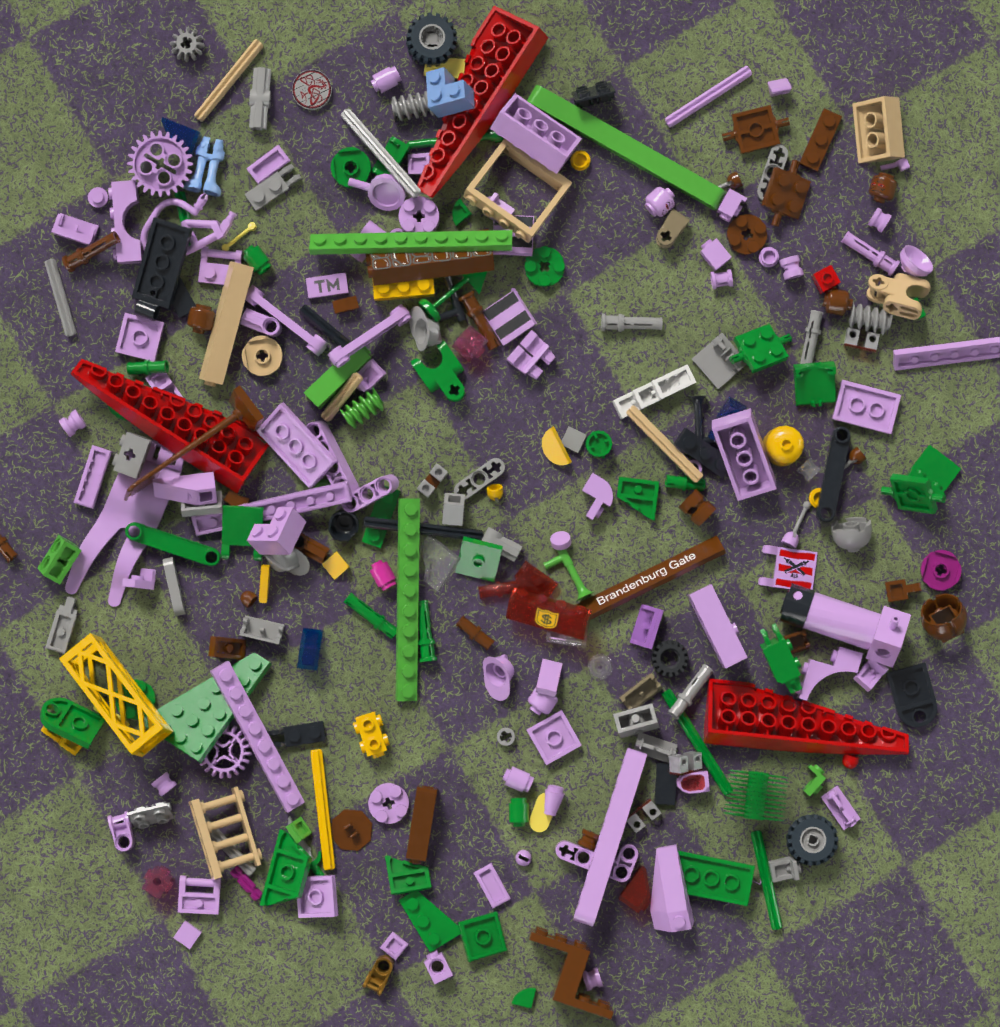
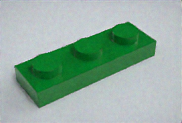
M395 490L377 500L370 517L391 519L401 491ZM366 528L362 542L381 548L387 530Z

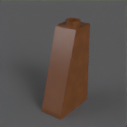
M417 786L406 858L410 859V863L422 864V861L427 859L438 791L436 787Z

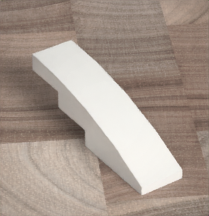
M687 364L613 400L612 403L620 419L628 416L626 412L631 406L634 405L639 410H642L695 384L696 380Z

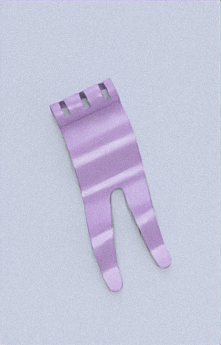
M152 441L139 478L135 479L118 473L106 504L96 523L80 546L82 551L71 567L65 586L67 593L75 594L78 591L93 561L120 528H126L128 524L138 522L157 529L169 500L155 497L153 482L135 495L129 496L127 501L124 500L127 489L133 483L173 456L174 453L157 441ZM156 447H159L158 458H153ZM133 449L131 451H127V455H129V460L136 456L135 454H133ZM180 457L176 460L175 464L171 463L162 469L158 478L181 476L184 459ZM131 526L129 534L137 537L140 534V529L137 526ZM126 538L118 556L108 598L110 606L116 607L121 603L126 588L122 586L123 578L129 579L136 561L147 545Z

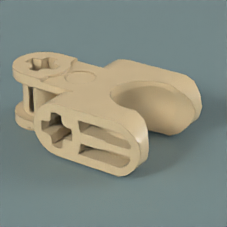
M898 273L893 278L875 274L869 278V288L867 289L866 296L874 303L883 304V309L887 313L916 320L922 314V306L918 301L910 297H926L930 292L931 286L926 279Z

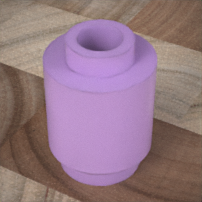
M395 66L372 75L373 80H371V84L376 92L380 91L382 94L397 86L398 82L402 81Z
M512 766L511 769H506L502 780L505 781L504 785L517 791L528 793L534 777Z

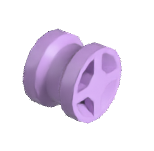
M877 208L867 225L876 227L882 233L892 215L885 214L880 208Z
M165 772L151 785L159 790V795L162 797L175 787L177 783L169 778L168 772Z
M597 967L593 968L592 971L583 972L587 991L592 990L596 986L599 988L603 987Z

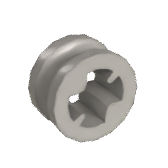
M505 727L498 731L497 740L501 745L508 746L514 742L515 734L512 729ZM503 731L511 733L512 737H509L511 739L509 742L501 741L500 736H502L501 733Z

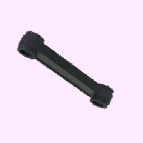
M845 427L836 428L832 432L816 509V518L823 524L831 522L836 512L851 438L850 431ZM838 431L845 434L844 441L837 438ZM822 509H825L829 512V519H825L821 516Z

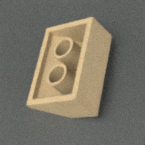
M883 96L853 103L858 163L891 161L905 158L899 97Z

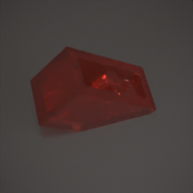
M643 865L639 867L618 896L619 900L637 913L641 910L645 911L651 903L649 901L650 891L647 872Z

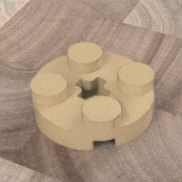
M268 336L253 337L242 351L244 366L257 376L273 374L280 368L283 360L280 345ZM262 350L265 354H268L264 362H261V359H257V355Z

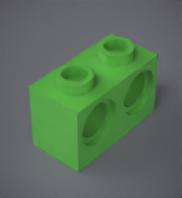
M58 535L37 569L45 577L61 584L82 550L75 543Z

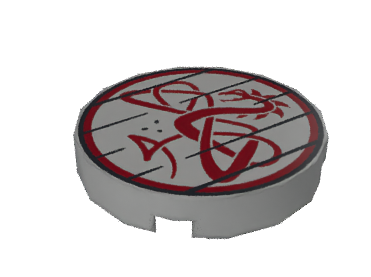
M310 69L303 71L293 81V98L302 108L308 110L321 109L329 102L332 95L331 82L319 70Z

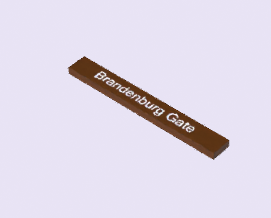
M716 535L572 606L580 624H583L726 554V551Z

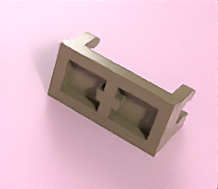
M649 673L619 698L626 708L630 710L640 707L663 688L654 675Z

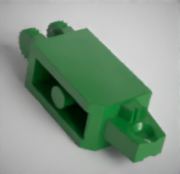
M776 623L771 626L776 637L769 640L767 631L761 629L760 633L764 643L760 644V647L776 681L784 683L792 694L802 689L799 676H801L799 669L802 667L798 658H793L791 651L794 649L790 640H785Z

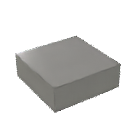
M568 426L562 443L565 448L578 453L586 438V434Z

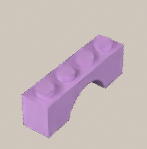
M136 180L111 182L112 187L108 188L109 199L113 200V207L110 208V218L114 220L115 226L111 228V232L115 231L120 237V243H117L116 248H113V258L117 260L118 264L141 263L143 257L142 242L131 237L125 228L127 212L131 207L139 203L138 183Z

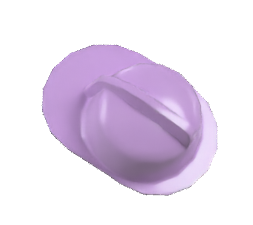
M505 654L498 657L485 658L483 661L485 687L492 698L503 701L510 694V680L514 675V667Z

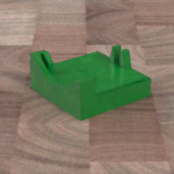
M834 361L793 364L796 406L810 404L815 407V404H819L820 407L822 403L836 402V366Z

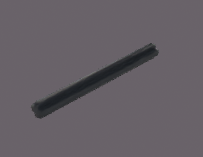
M367 516L364 518L363 525L365 528L398 531V520ZM420 523V534L458 539H463L465 536L477 540H482L484 535L482 530Z

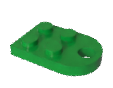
M65 698L49 699L43 704L40 712V720L45 728L86 749H89L106 721L103 716ZM48 709H52V710H54L56 713H55V714H52V713H49L47 710H48Z

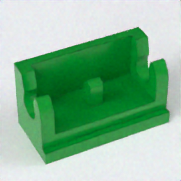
M392 136L385 149L401 165L410 150V146ZM377 160L371 170L375 175L391 174L379 160Z

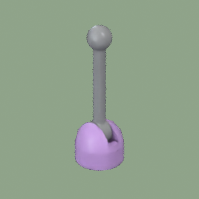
M809 501L803 503L804 508L794 530L787 532L781 541L791 548H796L799 543L797 531L807 509L811 507Z

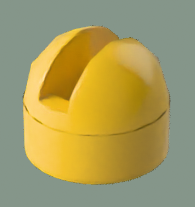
M501 484L488 485V497L495 501V498L499 500L503 495V486Z

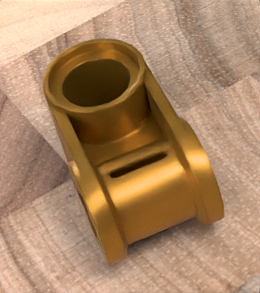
M381 955L377 958L362 985L363 988L367 987L377 992V995H381L394 965L390 956ZM387 961L390 965L389 969L382 970L379 967V962Z

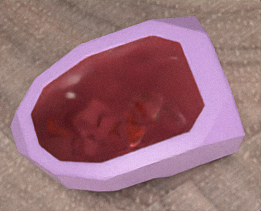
M707 770L684 773L676 780L677 787L684 793L691 794L710 791Z

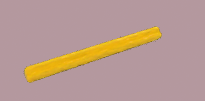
M321 749L311 750L310 754L323 869L333 870L335 869L323 752Z

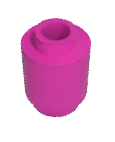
M379 560L371 565L372 570H370V573L378 588L381 587L382 591L397 584L395 581L396 576L387 561L383 563L382 560Z

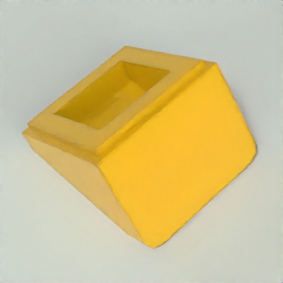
M337 551L322 563L334 580L350 568Z

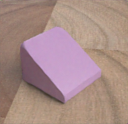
M787 78L768 82L771 97L787 94L792 89Z

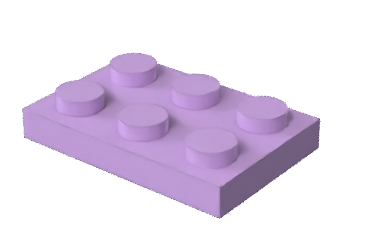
M842 380L832 420L891 434L901 395Z

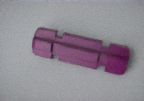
M239 866L234 867L230 871V874L238 879L237 882L242 888L251 894L250 897L254 901H257L263 893L260 889L255 887L256 885L246 874H243V870Z

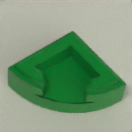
M460 198L456 201L452 211L455 226L457 227L472 215Z
M528 987L519 991L514 996L512 1004L532 1008L536 988Z

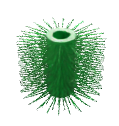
M729 770L748 774V776L728 774L748 778V780L729 779L747 782V784L728 783L746 786L747 789L727 787L746 791V793L726 791L746 795V797L726 795L727 797L744 799L745 801L727 799L725 801L743 803L745 805L724 804L744 808V810L724 808L731 811L744 812V814L724 812L725 814L755 820L784 821L764 817V815L785 816L764 812L783 813V811L768 809L765 806L785 808L766 804V802L786 804L766 800V798L787 800L767 796V794L785 796V794L770 792L767 789L787 791L768 787V785L788 787L768 783V781L789 783L769 779V777H787L758 771Z

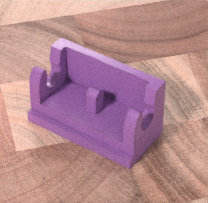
M641 604L630 643L652 649L664 610Z

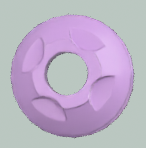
M906 245L900 252L901 268L905 273L914 277H924L933 271L932 262L918 248Z

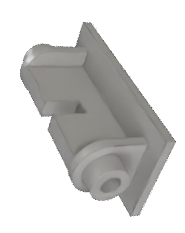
M643 733L638 734L634 750L646 753L648 757L669 763V756L676 754L677 744Z

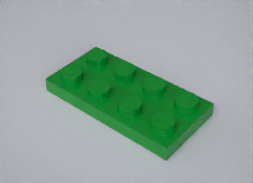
M678 850L689 895L748 906L755 865Z

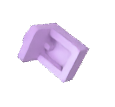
M374 359L369 360L358 372L363 377V380L357 389L363 392L369 391L385 376L386 372Z
M868 660L853 679L869 692L889 669L883 664Z

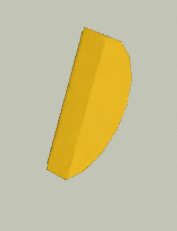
M553 426L545 432L542 438L543 452L548 460L554 464H570L572 461Z
M265 564L261 566L260 603H267L269 593L270 565Z

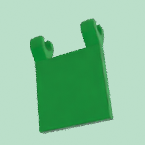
M223 505L222 559H229L230 545L251 546L247 539L254 524H263L264 507ZM254 549L253 559L261 561L263 555H260Z

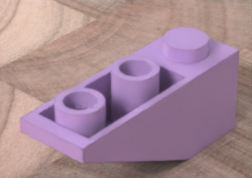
M213 472L152 479L154 495L157 498L192 505L217 503Z

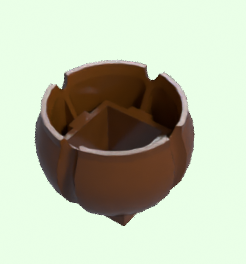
M952 594L935 595V600L929 598L921 608L923 628L929 636L941 640L942 643L965 633L964 629L967 624L966 608L959 598Z

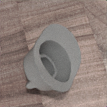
M419 306L413 307L410 311L412 318L409 320V324L418 350L424 351L426 347L440 344L442 337L438 322L427 318Z
M296 548L293 549L291 555H265L269 565L275 571H289L298 576L309 572L310 563L307 557Z

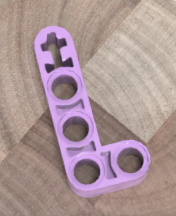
M567 840L558 842L555 848L556 854L560 859L589 870L594 854L593 850ZM627 843L620 848L617 858L614 859L609 878L618 882H625L630 878L638 858V850L634 845ZM568 845V850L573 852L574 848H577L574 860L570 859L572 857L570 853L562 855L559 848ZM626 848L634 850L632 858L628 859L623 856V851ZM581 852L589 854V860L585 863L578 860V855ZM625 867L627 869L626 876L618 877L616 875L617 868Z

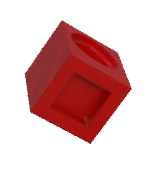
M832 265L811 276L820 294L841 283Z

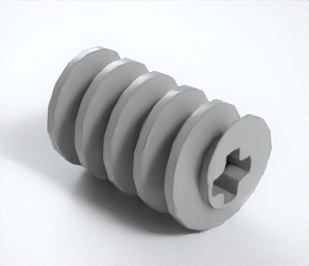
M424 91L423 97L420 96L419 92L416 93L415 99H413L411 94H408L407 100H405L403 95H400L399 102L395 97H392L391 105L394 122L396 116H398L400 121H403L404 115L410 120L412 113H414L416 118H419L420 112H422L424 117H427L428 111H430L432 116L434 115L428 108L427 91Z
M853 302L849 316L850 328L857 323L858 330L863 325H865L867 332L870 327H873L874 333L881 328V335H884L886 330L890 329L893 314L888 313L887 315L884 309L879 313L877 307H874L871 312L868 305L863 310L862 304H858L855 309Z

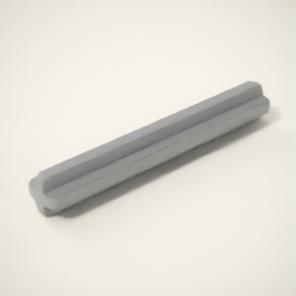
M46 260V270L65 335L67 337L74 336L77 332L56 260Z
M204 814L205 821H209V823H211L209 818ZM219 829L213 830L210 833V837L215 842L228 839ZM235 845L222 849L231 859L243 855ZM251 862L238 865L247 876H250L256 870V867Z

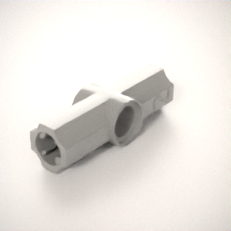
M254 68L253 85L249 97V107H251L250 129L267 130L268 109L271 106L270 83L272 75L271 69Z

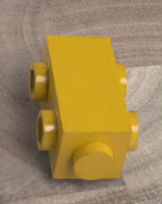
M374 711L356 717V722L353 725L356 734L360 733L362 741L359 742L362 753H367V756L372 755L373 759L384 756V751L388 750L387 746L390 743L387 734H382L381 726H384L381 715H376Z

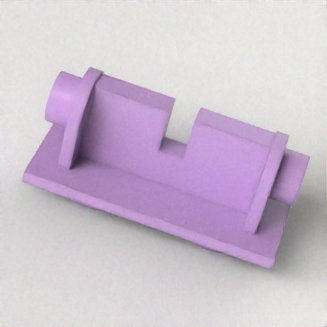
M838 786L821 796L843 830L854 826L860 820V817Z

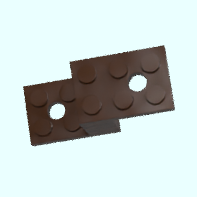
M536 926V929L531 928L529 940L566 952L552 993V999L611 1019L614 1011L610 1002L603 999H598V1001L591 1000L590 995L582 992L576 995L590 954L587 943L577 939L574 942L569 941L567 936L556 933L555 936L548 934L547 929Z

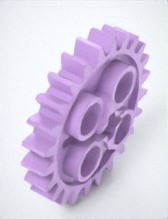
M161 131L158 132V136L151 132V138L148 139L146 135H143V142L136 140L139 145L138 148L131 147L135 153L128 154L129 157L133 158V161L127 162L128 165L133 166V169L129 170L128 173H135L131 180L138 179L137 187L144 185V193L151 189L152 196L155 191H158L159 197H162L163 191L170 196V189L177 193L176 186L179 185L184 188L182 180L189 181L185 175L186 173H192L188 169V166L193 165L192 162H188L192 155H186L185 153L189 147L182 148L184 140L176 142L177 135L171 139L170 132H167L165 136H162ZM154 144H159L162 147V153L158 156L151 153V147ZM147 153L157 160L163 158L164 164L176 170V174L163 167L157 169V164L144 157V154ZM172 154H176L180 158V162L176 166L169 164L168 159ZM145 161L150 162L152 165V170L149 173H143L141 170V164ZM161 172L169 174L170 180L168 183L163 184L159 181L158 176Z

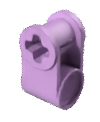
M128 811L114 817L108 816L114 845L120 851H129L135 844L132 822L127 816ZM123 836L129 838L130 841L129 846L126 848L120 845V839Z

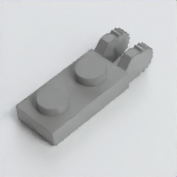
M292 164L283 168L279 173L277 171L245 194L256 212L289 190L290 186L301 179V176L298 174L294 175L286 183L282 177L294 169Z

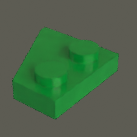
M619 477L616 497L650 520H655L659 481Z
M385 856L391 896L432 889L428 867Z

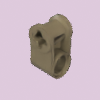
M672 209L657 233V245L663 249L671 247L686 228L690 219ZM668 234L669 240L662 241V236Z

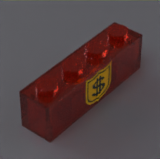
M514 588L509 598L506 618L584 640L589 628L592 610L584 606L567 603L563 600H556L545 595H538L524 589Z

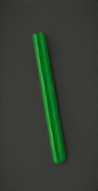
M671 689L662 693L664 700L669 708H671L677 698ZM683 711L678 719L679 724L696 751L702 752V761L725 796L730 794L726 791H733L732 788H727L732 786L728 784L727 778L689 717Z

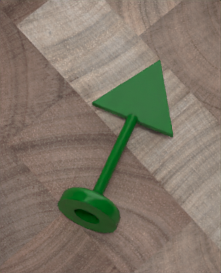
M487 271L462 274L464 278L433 305L427 299H421L418 302L419 307L429 319L439 322L441 317L436 308L466 282H469L480 295Z

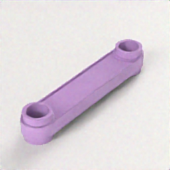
M254 285L248 288L245 299L254 307L259 304L308 342L306 347L317 356L324 352L328 345L325 340L317 334L313 337L263 298L265 294Z
M402 304L397 306L390 312L388 318L343 348L340 345L328 354L330 361L334 366L340 368L350 360L352 354L394 326L398 325L401 327L412 318L410 312Z

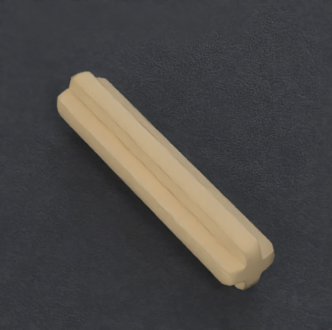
M356 372L351 375L322 412L321 417L328 422L333 419L362 382L363 377Z

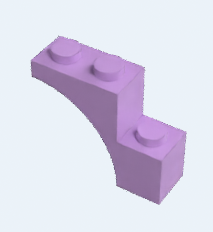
M837 647V650L833 649L830 661L833 662L832 665L808 659V663L804 662L801 674H804L801 682L802 689L795 692L798 694L797 698L807 700L814 686L828 675L845 671L858 673L863 653Z

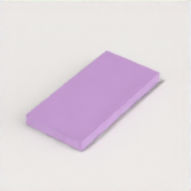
M284 402L280 403L256 430L309 489H312L337 462L336 458Z

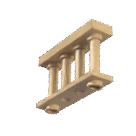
M238 787L231 788L232 795L203 803L199 799L189 801L212 880L221 878V873L225 869L253 861L254 866L261 865L260 860H263L260 849H256L243 806L245 801L243 791L239 790ZM235 802L238 811L237 815L211 823L205 821L204 814L206 811ZM241 822L244 834L219 842L211 841L210 833L213 830ZM247 841L250 853L223 862L217 861L215 853H218V850Z

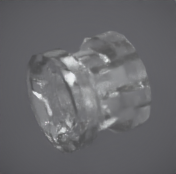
M810 457L796 471L802 474L804 480L808 482L822 468L816 466Z

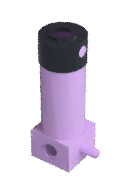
M792 583L790 590H787L779 621L868 650L866 659L893 668L901 650L911 615L884 606L881 614Z

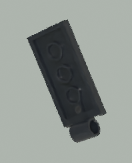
M153 218L132 294V299L139 300L134 310L136 316L155 321L159 315L160 307L171 310L191 239L192 228L160 218Z

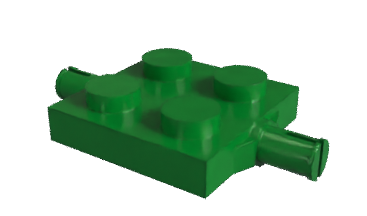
M770 324L736 336L733 341L739 353L730 356L729 360L731 364L743 361L748 365L752 373H756L786 361L789 356L783 344L792 342V337L790 334L778 337Z
M893 473L890 477L892 487L882 486L881 494L891 495L897 502L898 509L935 514L938 510L936 502L945 503L946 501L945 494H935L933 492L929 478Z

